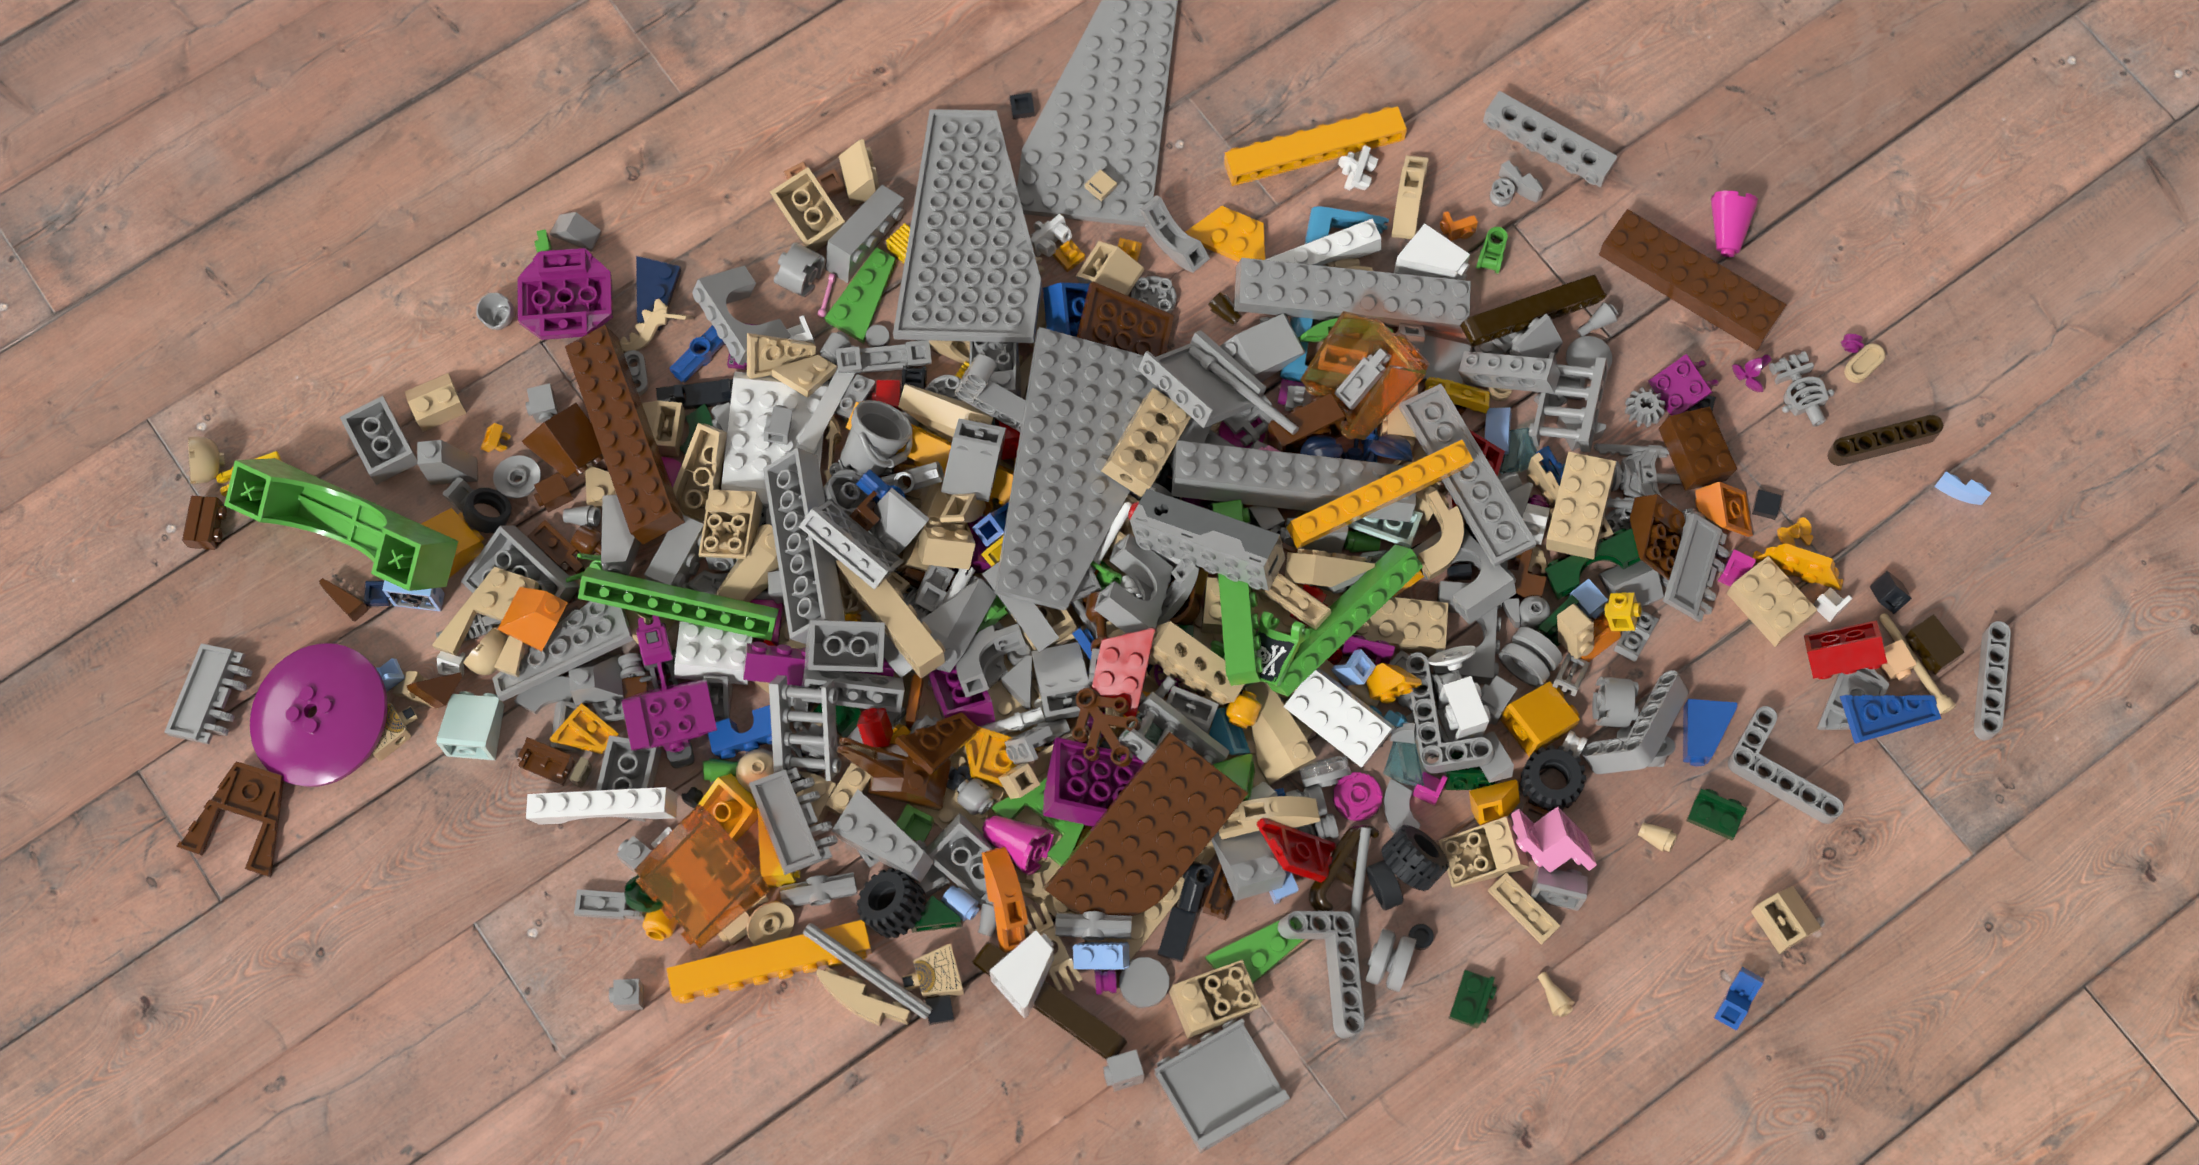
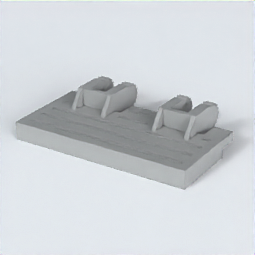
M1697 514L1688 515L1663 602L1700 622L1703 619V615H1710L1713 609L1704 603L1702 598L1708 601H1715L1716 594L1708 588L1712 587L1716 571L1722 572L1725 564L1714 558V556L1727 558L1729 552L1724 547L1718 545V543L1721 545L1725 544L1727 537L1722 532V529Z
M201 643L164 733L172 737L204 744H210L213 734L227 736L228 729L214 724L216 719L233 722L235 716L227 712L214 710V708L224 709L231 689L246 690L247 685L241 681L233 680L234 675L251 677L253 671L245 667L232 665L233 663L242 664L246 655L231 649Z
M797 768L788 771L783 770L749 783L750 790L784 875L832 858L829 846L838 842L836 835L814 841V836L828 832L833 826L828 821L809 828V825L818 822L811 802L818 800L820 794L818 791L796 797V792L810 788L815 783L813 778L810 777L791 784V781L800 779Z

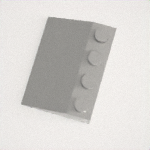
M515 525L498 527L461 580L474 593L490 571L497 567L536 580L539 583L538 590L547 591L568 603L580 588L575 581L566 582V578L570 576Z

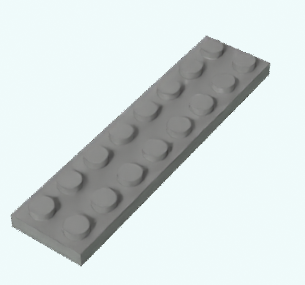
M1442 384L1399 403L1400 411L1427 456L1460 440H1463L1474 461L1468 468L1442 481L1492 566L1495 567L1535 547L1537 544L1536 540Z

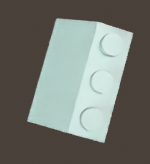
M1414 510L1410 522L1364 517L1349 524L1348 527L1411 548L1423 513Z

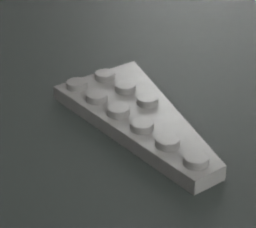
M589 601L580 610L571 612L555 626L542 652L533 647L528 648L529 652L520 661L519 678L501 671L492 678L497 697L503 702L633 641L625 610Z

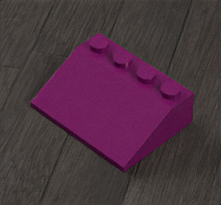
M1056 737L1054 739L1044 790L1043 816L1094 826L1144 762L1133 755V759L1128 766L1119 767L1111 760L1110 754L1112 750L1097 747L1100 750V757L1096 761H1089L1083 755V750L1087 744ZM1094 749L1089 752V756L1094 754ZM1127 754L1123 755L1120 761H1123Z

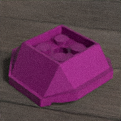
M586 248L539 251L533 258V261L517 278L518 322L541 340L583 337L613 318L612 274ZM564 298H570L567 302H561Z

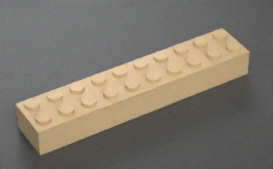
M1207 577L1201 632L1223 634L1218 578ZM1252 588V591L1256 592L1258 606L1254 607V614H1258L1259 624L1264 611L1272 613L1273 617L1280 620L1275 631L1291 636L1292 625L1297 620L1290 617L1291 613L1261 591ZM1322 590L1327 595L1324 603L1328 605L1327 607H1330L1345 592L1334 594L1332 591ZM1391 597L1353 635L1363 636L1366 640L1373 642L1376 640L1386 641L1391 646H1395L1393 653H1399L1403 650L1410 655L1417 652L1431 657L1435 654L1436 649H1446L1448 603Z

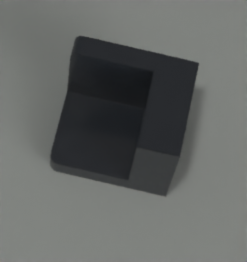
M1888 571L1870 586L1877 601L1893 614L1912 599L1904 584Z

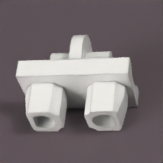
M1364 145L1361 152H1356L1355 154L1349 152L1347 156L1340 157L1338 164L1343 168L1342 174L1348 175L1344 186L1345 189L1350 191L1356 187L1366 190L1370 186L1372 178L1362 173L1363 169L1372 172L1378 162L1376 157L1369 154L1370 147Z
M1058 214L1054 219L1048 220L1044 224L1040 221L1035 222L1033 226L1036 231L1031 234L1032 237L1030 239L1036 256L1039 257L1041 254L1050 257L1057 249L1055 242L1057 240L1063 243L1069 241L1072 238V233L1067 227L1064 217Z

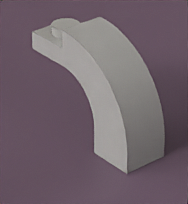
M1153 197L1139 209L1147 223L1144 226L1153 240L1179 266L1190 272H1195L1210 259L1201 241L1187 235L1176 224L1161 197Z
M1018 624L995 631L992 625L973 636L965 653L956 664L957 675L966 698L989 690L985 672L988 665L995 658L1026 646Z

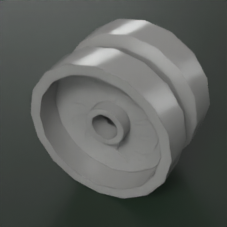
M1520 627L1513 635L1512 643L1506 644L1500 652L1499 659L1512 675L1522 682L1538 688L1544 685L1550 676L1549 671H1554L1563 657L1559 649L1541 633L1531 628Z
M1382 928L1378 942L1374 944L1368 962L1370 966L1365 981L1378 985L1381 983L1385 971L1389 972L1386 981L1387 989L1400 992L1416 939L1404 935L1400 938L1397 949H1394L1395 932Z

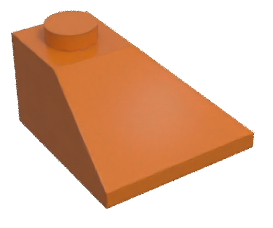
M1722 482L1695 490V503L1698 512H1701L1706 518L1722 528L1747 537L1753 536L1746 491Z
M519 587L497 630L542 652L568 602L547 591Z

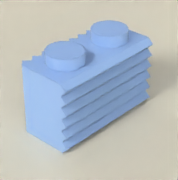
M1080 942L1073 946L1074 969H1125L1130 965L1129 944L1127 942Z

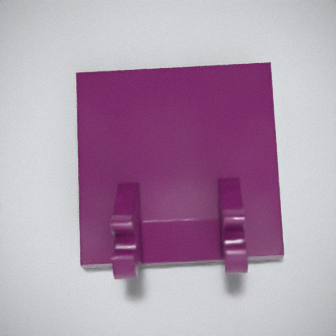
M1685 354L1648 380L1655 393L1661 394L1660 400L1665 401V408L1670 416L1684 413L1712 393L1711 387L1719 385L1717 379L1705 381L1699 373V368L1707 365L1704 360L1692 362L1688 354Z
M1352 635L1345 641L1342 655L1351 657L1355 650H1362L1369 659L1375 660L1374 664L1376 666L1381 663L1389 664L1395 646H1391L1386 641L1376 640L1373 642L1366 640L1363 636Z

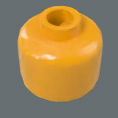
M1244 690L1242 694H1238L1235 701L1229 703L1226 710L1229 723L1244 729L1255 725L1261 710V703L1256 700L1257 695Z
M670 904L657 911L647 912L642 926L649 938L663 941L673 935L679 915L674 910V906Z

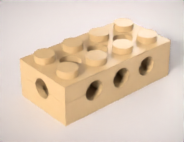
M1152 388L1142 400L1101 472L1142 497L1146 489L1151 488L1191 416L1170 398Z
M1171 621L1157 625L1149 663L1158 664L1164 669L1163 672L1167 676L1170 675L1174 679H1179L1183 682L1184 688L1191 692L1196 691L1205 699L1219 705L1235 701L1244 684L1230 685L1226 676L1224 659Z

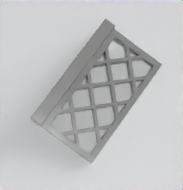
M828 500L818 508L816 506L812 508L799 526L874 590L904 562L895 553L887 550L884 544L867 532L831 500Z

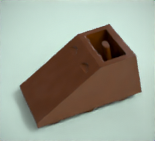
M1658 494L1635 497L1630 522L1639 558L1669 580L1685 525L1684 514Z

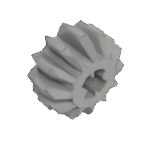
M1643 387L1638 392L1632 391L1630 398H1627L1625 401L1627 406L1625 414L1630 415L1629 422L1637 421V427L1641 426L1642 423L1647 428L1652 423L1657 424L1660 421L1659 417H1663L1665 413L1663 409L1665 401L1659 400L1661 397L1660 393L1652 394V388L1648 392Z

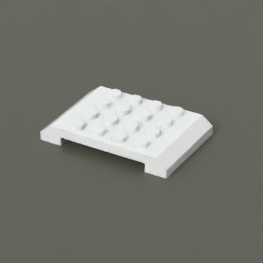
M734 372L721 490L755 491L762 504L769 508L763 468L797 447L817 455L820 467L823 434L814 451L799 444L798 441L828 387V380L807 398L772 377V375L750 379L746 372ZM783 405L788 409H792V422L787 445L764 441V427L767 414L772 415L773 406Z

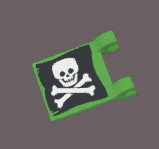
M1264 611L1260 618V628L1257 633L1260 636L1262 649L1258 650V657H1261L1263 662V672H1260V681L1280 687L1300 644L1309 637L1311 630L1305 628L1303 623L1295 621L1291 628V636L1275 631L1280 620L1273 617L1272 613Z

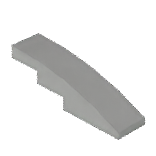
M999 562L983 573V576L994 591ZM997 594L1038 652H1041L1059 639L1035 603Z

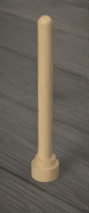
M1886 613L1881 614L1880 621L1895 642L1901 639L1904 641L1916 662V666L1913 669L1929 693L1934 695L1940 715L1952 710L1956 706L1951 697L1941 693L1890 616Z

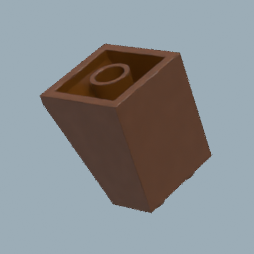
M576 402L543 422L522 440V443L566 478L574 473L579 476L589 469L588 464L591 463L595 466L604 459L592 423Z

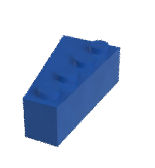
M1061 282L1042 288L1048 330L1077 337L1089 287L1088 283Z

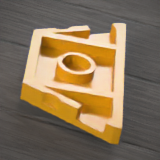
M1220 206L1185 231L1190 237L1200 240L1204 248L1237 262L1241 258L1265 260L1263 222L1224 206Z
M1787 543L1778 545V547L1766 548L1765 554L1758 551L1753 553L1752 558L1756 559L1755 563L1759 564L1769 556L1787 576L1794 575L1802 578L1807 583H1818L1841 591L1844 581L1843 579H1838L1839 571L1835 567V562L1832 558Z
M979 727L978 733L965 744L971 777L1003 787L998 777L1019 765L1014 764L1006 753L1007 747L1004 742L1013 737ZM1039 746L1034 749L1037 753L1044 749V747Z

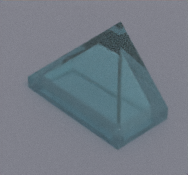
M1529 428L1510 430L1509 454H1504L1500 467L1501 474L1506 472L1518 473L1529 467L1531 457L1536 455L1537 452L1532 437H1529Z
M1393 741L1383 774L1401 783L1424 786L1416 743Z

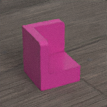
M1734 549L1729 555L1718 581L1731 587L1735 581L1753 568L1756 559Z
M1423 772L1412 796L1435 806L1448 777L1443 775L1440 780Z

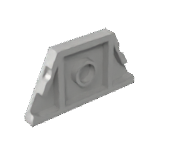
M1863 668L1853 674L1839 673L1816 729L1850 730L1840 696H1884L1889 683L1882 675L1877 674L1875 669Z

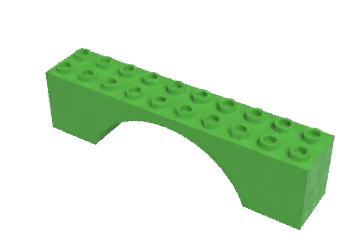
M278 459L235 460L224 506L259 522L303 529L345 543L359 550L372 560L374 564L371 574L407 591L447 587L458 545L457 540Z

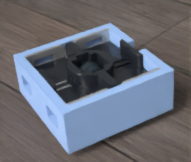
M384 580L382 589L385 595L390 597L389 600L394 606L441 611L445 595L441 588L407 591Z

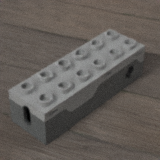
M1146 489L1140 502H1134L1129 509L1128 518L1136 543L1142 549L1160 552L1161 555L1167 558L1174 557L1180 559L1189 566L1197 565L1209 573L1225 575L1228 579L1235 582L1242 581L1248 583L1249 586L1257 590H1270L1285 560L1280 534L1150 489Z

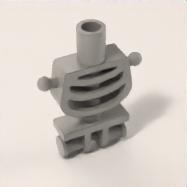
M1803 351L1796 356L1791 354L1788 357V361L1783 357L1777 363H1770L1769 369L1773 375L1783 371V373L1776 376L1774 380L1776 385L1790 379L1793 381L1783 396L1787 406H1783L1782 411L1788 413L1790 410L1795 416L1806 412L1813 427L1823 424L1826 418L1820 407L1824 406L1828 401V396H1833L1835 392L1833 389L1826 391L1823 381L1817 377H1801V375L1811 372L1814 367L1812 362L1808 363L1807 353ZM1797 389L1798 392L1791 396V391Z

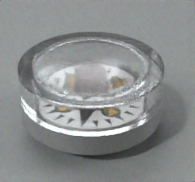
M1347 756L1329 757L1299 768L1304 787L1319 784L1321 788L1339 783L1337 778L1351 775Z

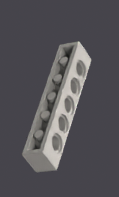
M1501 91L1497 93L1485 111L1483 122L1489 128L1502 132L1510 140L1520 142L1530 151L1538 152L1545 156L1548 161L1556 162L1568 172L1581 176L1589 184L1597 185L1601 188L1615 166L1618 157L1615 154ZM1525 128H1530L1533 131H1527ZM1544 139H1550L1553 142H1547ZM1564 150H1570L1572 153H1567ZM1584 161H1589L1592 164H1586Z

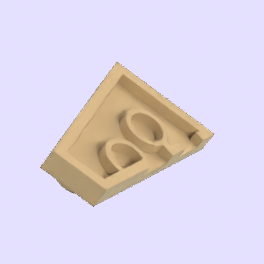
M747 333V376L750 379L772 375V369L775 367L816 356V346L812 342Z

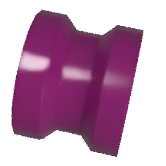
M1094 969L1096 994L1101 995L1106 991L1112 994L1117 993L1115 969H1108V971Z

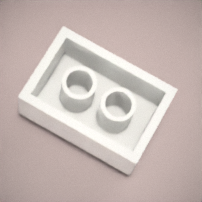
M680 621L674 678L703 680L704 676L729 677L733 684L748 685V680H743L746 645L747 643L752 644V637Z
M1471 676L1443 685L1436 704L1437 713L1450 742L1483 737L1489 719H1491L1487 705H1483L1480 697L1482 693L1477 682L1474 683Z

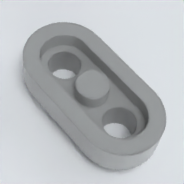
M631 350L626 352L624 356L634 383L641 384L640 387L636 388L639 396L646 393L649 387L646 362L639 351ZM634 362L638 363L635 367L630 366Z

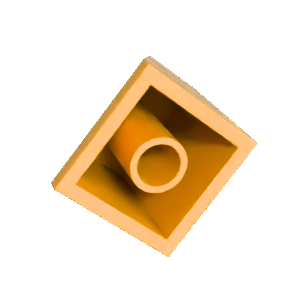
M450 508L421 523L458 541L449 578L476 558L484 549L482 544L483 536L479 531L471 530L467 526L468 523L465 521L462 512L457 514Z
M1549 681L1507 705L1500 721L1530 758L1534 752L1537 753L1539 748L1544 747L1545 749L1548 745H1551L1578 725L1580 718L1577 709L1565 701L1562 690L1559 687H1553V684Z

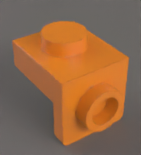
M1446 211L1443 212L1440 228L1444 235L1447 234L1450 241L1459 238L1466 239L1476 232L1478 222L1475 215L1453 222L1449 212Z

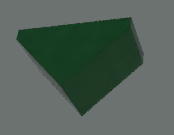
M932 895L924 905L925 910L921 912L922 918L920 921L917 920L916 926L911 931L916 933L962 927L960 916Z

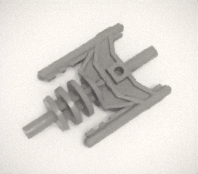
M1599 443L1594 445L1595 451H1599V454H1606L1608 452L1611 455L1618 453L1619 455L1628 456L1621 461V465L1616 461V471L1611 491H1616L1618 488L1624 489V494L1631 498L1625 497L1622 500L1620 497L1615 499L1609 497L1607 507L1632 509L1635 497L1654 494L1662 497L1657 489V483L1682 484L1678 474L1656 473L1655 461L1657 457L1666 458L1669 455L1666 447L1658 445L1636 446ZM1666 500L1675 508H1677L1676 503H1672V500Z

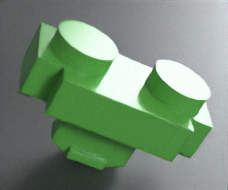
M998 595L993 600L975 634L989 626H994L1007 615L1006 607Z

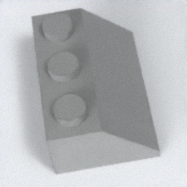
M810 620L806 639L805 667L808 670L883 672L885 622Z

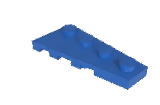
M1934 695L1840 696L1855 744L1942 719Z

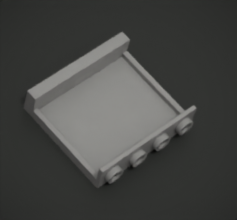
M1201 330L1194 333L1190 344L1160 356L1154 357L1149 351H1146L1138 368L1145 377L1203 428L1255 407V405L1215 373L1203 368L1200 365L1201 362L1188 353L1192 346H1196L1206 355L1210 354L1217 360V364L1262 398L1266 389L1265 385Z
M1243 1018L1239 1021L1235 1019L1228 1021L1222 1026V1031L1216 1034L1213 1031L1200 1038L1201 1043L1194 1047L1192 1044L1183 1047L1178 1051L1180 1055L1173 1059H1170L1169 1056L1162 1059L1156 1064L1157 1068L1154 1069L1156 1078L1200 1153L1288 1103L1290 1099L1285 1089L1282 1090L1245 1028Z

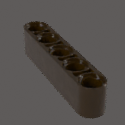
M1927 415L1836 439L1827 454L1828 460L1833 465L1843 466L1928 444L1938 437L1943 430L1944 424L1940 417ZM1926 426L1931 427L1934 432L1927 430ZM1903 432H1908L1912 437H1907ZM1881 438H1886L1890 443H1885ZM1859 443L1866 445L1867 449L1860 447ZM1836 449L1843 450L1845 455L1839 454Z

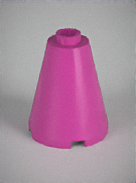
M1719 191L1711 195L1716 250L1721 252V256L1734 257L1735 254L1740 252L1758 204V198L1752 194L1746 193V196L1742 197L1738 195L1739 191Z
M997 815L987 818L982 826L983 836L996 848L1006 847L1012 863L1028 875L1034 874L1039 870L1042 865L1038 864L1042 857L1047 858L1053 844L1054 836L1050 833L1051 830L1045 827Z

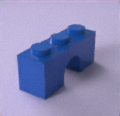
M770 705L752 710L754 723L751 729L745 733H739L737 724L730 718L716 722L717 731L708 733L712 753L719 758L729 759L735 757L738 752H749L758 749L760 745L772 744Z

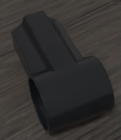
M1194 861L1182 875L1184 883L1177 907L1199 913L1205 888L1212 883L1214 872L1210 866Z

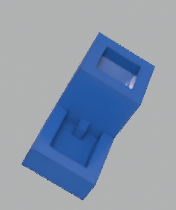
M1741 967L1714 1018L1737 1031L1765 979Z

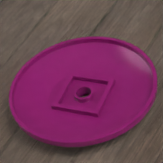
M331 643L315 644L291 653L268 673L261 683L252 704L250 735L257 757L269 772L282 775L283 781L297 786H325L347 777L369 758L382 736L388 708L384 682L376 667L365 656L343 645ZM316 706V715L312 718H309V710L312 707Z

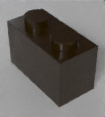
M1934 614L1913 627L1905 636L1911 649L1916 651L1922 658L1924 666L1935 675L1957 661L1965 653Z

